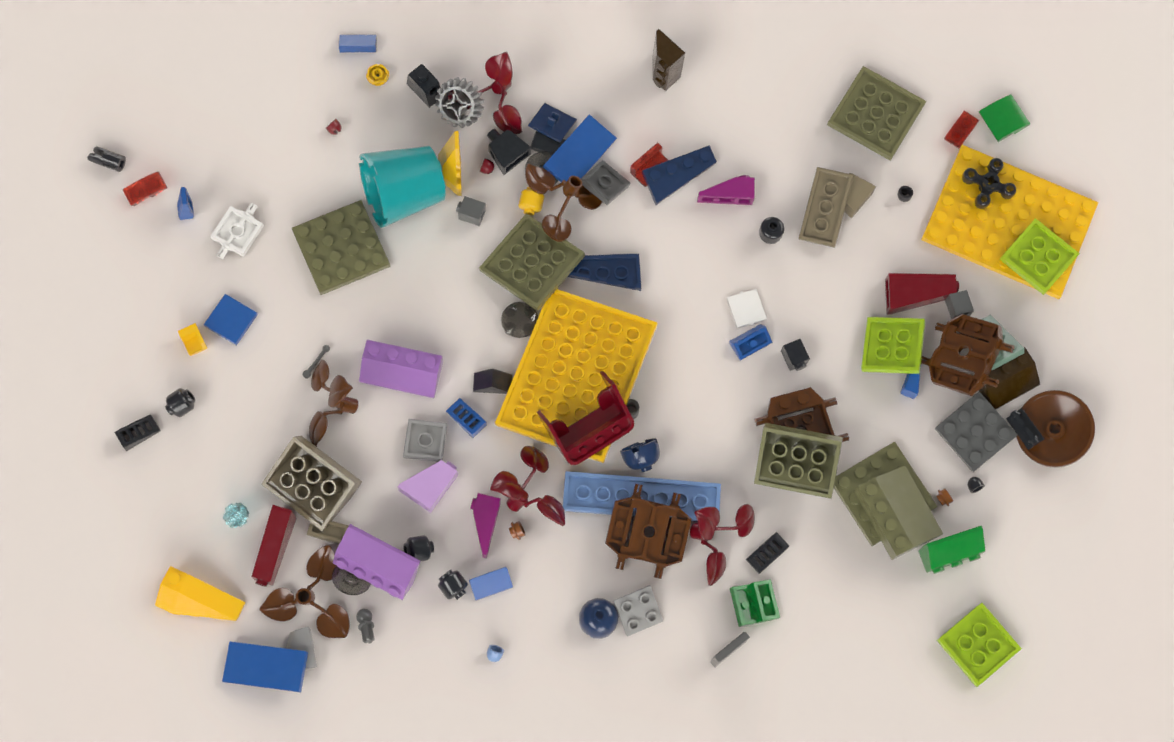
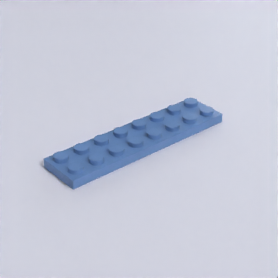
M565 471L564 511L611 515L614 501L631 497L636 483L643 485L640 495L643 500L670 505L673 492L681 494L678 506L692 519L691 521L698 522L694 512L704 507H715L720 512L721 484ZM637 508L633 509L632 517H635Z

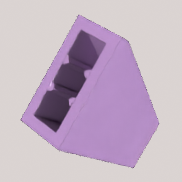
M441 460L400 483L398 490L431 513L457 478V467L449 461L445 463Z

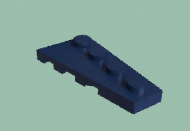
M709 145L642 170V175L655 205H658L662 200L712 167L717 161Z
M639 254L585 255L568 277L641 291Z

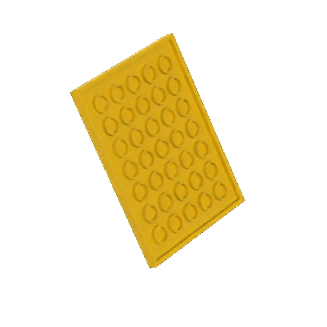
M962 144L921 240L1034 288L999 259L1035 218L1079 253L1099 202L1003 162V169L997 175L1000 183H1012L1016 186L1015 195L1011 199H1004L999 192H993L990 194L991 202L989 206L985 209H978L974 202L977 195L981 193L979 185L964 183L962 181V174L968 168H974L979 175L987 174L988 163L993 157ZM1076 259L1045 294L1057 299L1061 298Z
M556 289L541 309L495 425L557 447L545 429L537 411L540 410L550 423L554 420H562L567 427L574 424L600 407L597 402V396L602 390L607 388L600 375L601 371H604L615 383L627 405L656 331L657 322ZM611 444L589 458L604 463Z

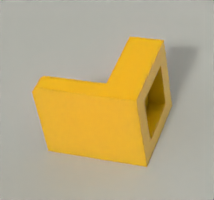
M196 323L178 330L179 336L190 356L208 349Z

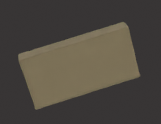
M331 521L325 530L321 531L310 522L307 536L340 544L348 525Z

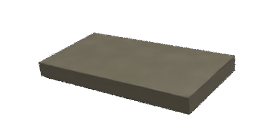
M817 167L799 240L833 248L836 247L854 175Z

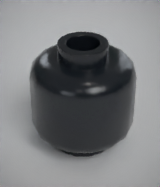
M776 217L764 219L759 229V236L762 241L768 244H775L780 241L784 233L783 222Z
M179 388L166 397L167 405L165 408L170 415L174 414L177 417H182L194 409V402L196 400L188 389Z
M425 535L408 538L407 542L404 543L403 549L406 554L420 561H426L430 559L431 553L434 552V545Z
M449 570L439 578L438 587L447 599L455 597L458 600L466 594L464 589L468 586V583L459 571Z

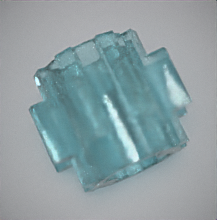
M231 503L225 508L226 512L223 513V519L231 528L242 527L247 523L246 519L250 513L242 503H235L234 505Z

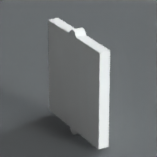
M757 289L744 293L741 291L740 294L727 297L737 328L747 325L753 326L754 323L767 320Z

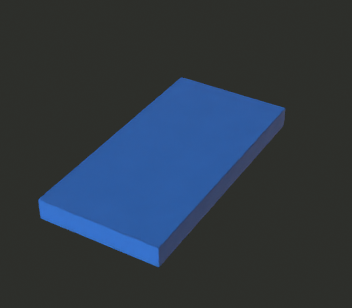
M589 114L544 164L543 168L549 171L561 183L563 180L567 181L570 176H577L581 179L615 142L617 137Z
M230 641L222 682L301 693L308 652Z

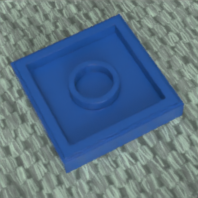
M225 294L204 323V326L237 346L258 314Z

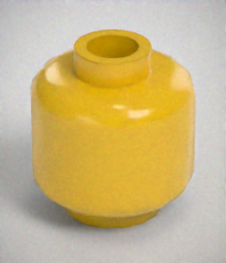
M527 187V189L521 191L519 208L524 210V214L527 213L533 216L542 210L544 194L536 193L530 187Z

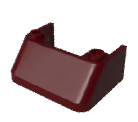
M601 371L600 375L607 388L602 390L597 396V402L600 407L569 427L562 420H554L550 423L540 410L537 411L551 439L570 465L580 464L629 433L634 427V420L615 383L604 371Z

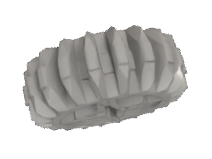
M456 77L454 80L449 79L447 83L444 82L441 86L442 88L437 90L439 94L435 97L438 100L435 106L440 107L437 113L442 112L443 116L441 119L446 118L447 124L453 122V127L458 125L460 128H463L465 125L468 127L472 123L477 122L478 118L481 117L482 113L480 111L484 110V106L481 104L484 103V99H480L482 92L478 93L476 91L478 86L472 87L473 81L467 83L466 78L460 81L459 77ZM450 90H454L453 98L448 100ZM472 105L470 114L466 115L467 107Z

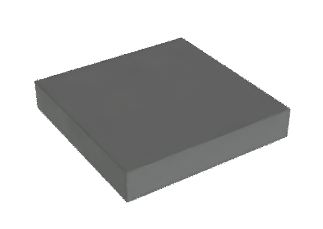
M603 160L581 178L582 185L606 205L611 203L630 185L627 179Z
M746 632L740 634L713 657L711 664L717 667L741 647L750 636Z

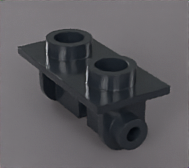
M1022 408L1018 411H1013L1006 418L1028 450L1044 440V437Z

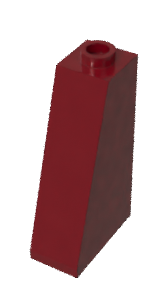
M888 273L885 278L886 315L946 300L949 294L959 292V281H956V274Z
M272 505L251 576L256 580L255 584L263 587H267L268 584L274 585L297 519L292 510Z

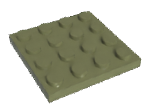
M863 66L827 125L891 161L926 101Z
M362 200L292 227L294 236L320 295L391 267Z
M526 213L483 262L479 270L526 304L539 311L585 257V253L567 240L557 242L551 239L544 232L542 223Z
M896 442L889 444L835 478V491L871 546L876 545L881 540L854 492L859 485L892 470L906 466L930 511L938 507Z

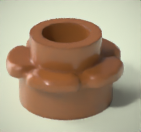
M945 488L941 491L938 490L939 494L936 497L941 505L946 504L950 506L949 504L953 502V499Z
M519 521L516 523L511 522L512 527L509 528L511 536L521 540V537L525 536L522 524Z

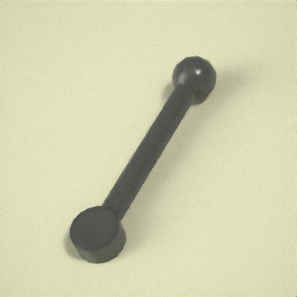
M328 345L323 346L322 352L308 370L303 372L304 378L308 379L311 376L310 372L323 355L329 352L330 347Z

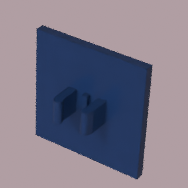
M544 103L528 124V127L561 143L577 119Z

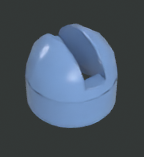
M489 645L487 658L491 662H497L502 658L504 650L497 645Z

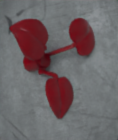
M503 52L492 56L486 61V73L489 78L495 81L490 86L477 92L483 93L492 89L495 94H502L498 104L499 110L493 113V120L500 130L504 132L510 130L514 134H520L523 131L521 116L518 110L511 105H504L502 107L504 98L507 95L506 90L511 87L513 77L508 52ZM450 90L449 100L453 98L454 90Z
M532 446L523 447L520 452L521 459L527 466L533 468L523 485L518 484L517 478L512 473L501 471L493 479L490 490L508 497L509 499L506 501V504L514 512H518L523 506L527 508L530 504L538 502L537 508L544 516L564 526V508L557 499L545 495L543 498L538 497L528 501L529 495L524 490L535 474L536 469L541 473H545L548 470L549 462L545 454L539 449Z
M749 504L739 507L735 517L737 525L733 527H716L720 521V513L715 507H704L694 512L698 524L694 523L691 526L690 536L692 539L701 540L702 545H706L713 551V553L708 555L706 563L709 586L715 584L722 577L726 568V557L723 552H718L717 548L707 541L713 538L716 530L738 529L740 537L749 535L755 521L753 507Z

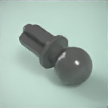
M361 609L356 615V619L360 623L358 629L361 631L363 642L370 644L375 640L373 633L374 623L371 621L372 613L368 609Z

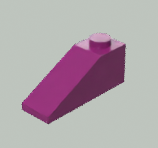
M741 175L700 191L697 203L752 205L755 199V178Z
M478 493L477 498L472 499L470 509L473 510L482 557L487 559L501 505V498Z

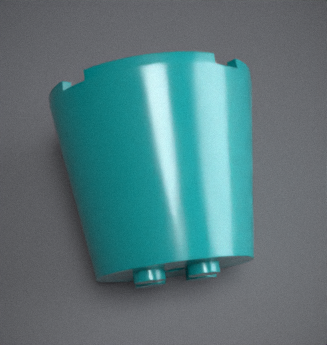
M430 146L360 154L359 158L360 161L362 160V163H359V170L368 205H372L375 212L372 215L379 227H386L445 200L446 185L442 174V166Z

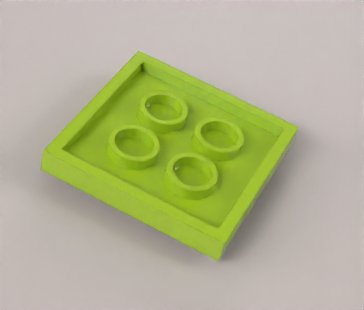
M1035 218L999 260L1044 295L1080 253Z
M867 317L861 366L862 372L920 374L925 319Z
M982 602L936 640L976 687L982 684L1022 649Z

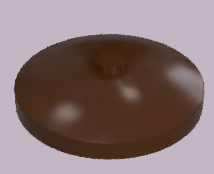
M1051 390L1033 396L1023 405L1022 409L1044 437L1043 441L1028 450L1019 436H1016L1022 451L1031 460L1046 467H1065L1077 462L1089 451L1095 436V422L1090 409L1080 398L1065 391Z

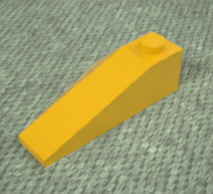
M454 131L439 152L438 160L442 166L445 185L456 195L462 196L459 131Z
M172 566L169 567L160 584L155 606L176 615L200 616L237 621L245 605L244 601Z

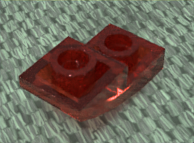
M964 110L944 140L959 149L979 120Z
M157 171L123 189V192L130 205L136 206L148 197H154L168 187L160 172Z

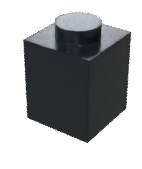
M801 339L785 344L781 349V353L790 371L794 369L799 371L807 367L806 364L810 358Z

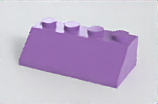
M367 340L362 356L359 382L434 398L443 365V358L441 355Z
M350 524L335 552L333 564L337 565L340 569H345L354 574L357 578L371 583L374 587L388 592L391 596L403 600L414 583L420 560Z

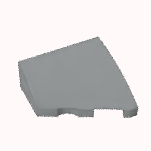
M305 627L290 632L286 649L307 651L308 657L305 670L317 667L311 629Z

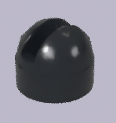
M901 186L897 194L898 199L902 202H908L913 196L912 188Z
M978 477L970 478L967 484L971 493H976L985 487L982 480Z

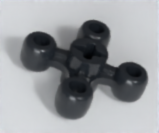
M999 158L990 160L987 166L988 173L985 175H979L974 168H968L962 174V181L964 183L979 185L981 193L977 195L974 202L978 209H985L989 206L991 202L990 194L993 192H999L1004 199H1011L1016 193V186L1014 184L1000 183L997 174L1001 172L1004 164Z

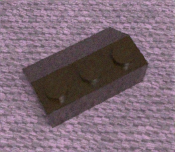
M660 29L656 31L652 55L653 81L657 87L667 91L681 78L685 52Z
M1024 347V354L991 370L989 377L998 379V386L993 387L986 384L979 392L996 410L1039 386L1040 380L1036 363L1027 349Z

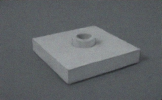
M408 419L403 458L435 462L443 460L447 423Z

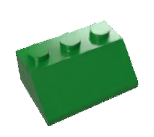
M982 525L925 544L918 552L926 573L933 571L936 574L944 571L946 566L951 565L954 568L962 565L964 560L969 559L972 562L980 559V555L985 552Z

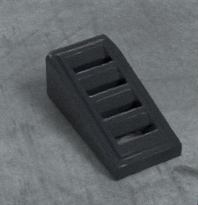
M150 414L122 427L114 433L123 448L128 451L161 430ZM149 422L150 426L152 427V430L150 431L145 425V423ZM142 426L145 433L141 434L138 427ZM135 430L138 437L134 438L131 432ZM126 434L130 438L129 441H127L124 437Z
M775 532L746 560L760 574L789 548V545ZM773 540L781 547L780 550L772 542ZM769 546L776 554L773 555L766 547ZM761 551L767 555L768 561L762 556ZM755 556H757L764 564L762 567L754 559Z

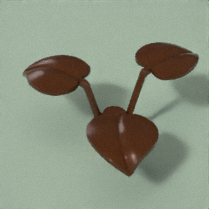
M529 163L526 166V182L534 192L545 194L548 190L554 191L563 186V194L567 196L557 217L549 214L542 220V228L551 239L563 242L571 234L570 222L566 219H561L571 197L575 196L578 198L579 204L590 210H595L602 204L599 198L582 185V180L579 177L570 176L567 181L563 180L562 183L554 186L555 179L549 171Z
M321 360L315 368L311 378V387L316 392L321 387L330 392L328 405L332 408L336 407L337 410L324 411L323 413L318 411L313 416L309 426V437L311 443L316 447L327 430V415H342L343 412L354 414L358 409V400L347 397V394L353 387L342 375H337L333 379L330 388L326 386L325 382L329 378V367L325 360Z
M327 545L318 549L310 557L306 568L307 574L317 579L311 585H308L307 589H299L295 600L294 594L290 590L278 588L269 594L259 610L273 620L288 621L297 614L295 604H311L323 612L316 621L320 634L328 638H346L350 629V620L346 610L337 604H331L325 610L314 602L315 593L311 590L319 583L320 579L331 581L339 573L340 568L333 564L335 553L331 546Z

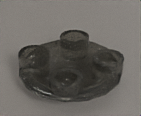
M524 302L512 303L502 313V327L505 333L512 337L523 338L531 336L538 319V313Z

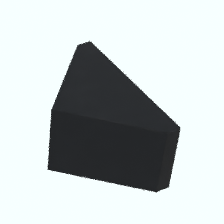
M494 368L475 372L473 392L507 394L512 382V374Z

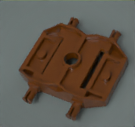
M964 314L948 321L946 325L937 322L935 330L943 332L940 345L933 352L931 359L924 356L921 357V364L929 366L932 383L969 396L974 395L986 384L997 387L999 380L989 377L996 358L1001 350L1013 353L1015 348L1014 345L1004 343L1002 327L998 324ZM964 348H968L969 353L965 356H961L960 352ZM945 363L967 371L974 372L975 374L971 375L946 366H942L941 364Z
M811 387L770 398L767 414L754 420L756 426L770 423L791 428L803 427L807 431L834 435L826 408L837 405L836 397L824 400ZM813 408V411L798 414L778 420L777 418L780 416ZM848 433L838 435L843 437L842 442L849 441Z
M635 483L631 497L614 501L605 544L618 554L616 569L620 567V570H624L627 558L642 560L656 564L654 577L662 579L663 570L666 566L682 562L692 519L678 506L681 494L673 492L670 505L643 500L640 497L643 485ZM637 508L628 547H626L625 544L633 514V509ZM671 516V520H670V524H669V528H668V533H667V537H666V541H665V546H664L663 554L661 555L662 548H663V543H664V539H665V535H666V530H667V526H668V522H669V517ZM647 526L654 528V535L651 537L644 535V528Z

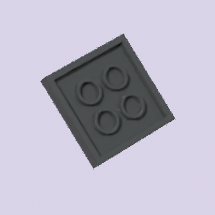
M980 392L935 427L939 435L972 472L976 471L1018 435Z

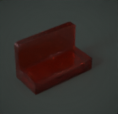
M658 142L636 160L630 168V173L644 187L647 184L642 175V170L668 161L662 154L663 147Z

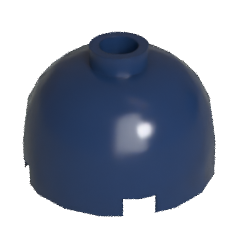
M656 438L646 439L642 443L636 442L620 451L625 464L634 470L641 469V472L653 469L652 465L658 461L660 456V449Z
M603 598L589 600L582 606L579 613L580 627L584 633L592 638L602 639L608 637L618 624L616 607L610 601Z

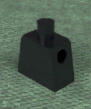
M420 64L408 74L407 85L430 108L438 102L435 97L439 94L437 90L441 87L434 75L423 64Z
M492 129L487 134V137L492 141L488 145V151L503 175L531 155V147L510 130H506L500 135L496 129Z

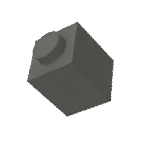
M464 196L463 201H459L456 209L459 220L480 226L486 212V203Z
M967 290L949 294L945 300L951 320L961 314L970 316L974 312Z

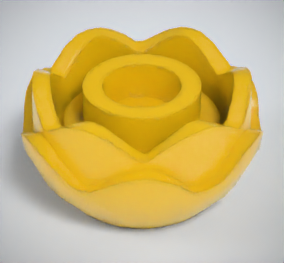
M374 64L368 68L366 78L370 84L381 86L388 81L389 71L382 64Z

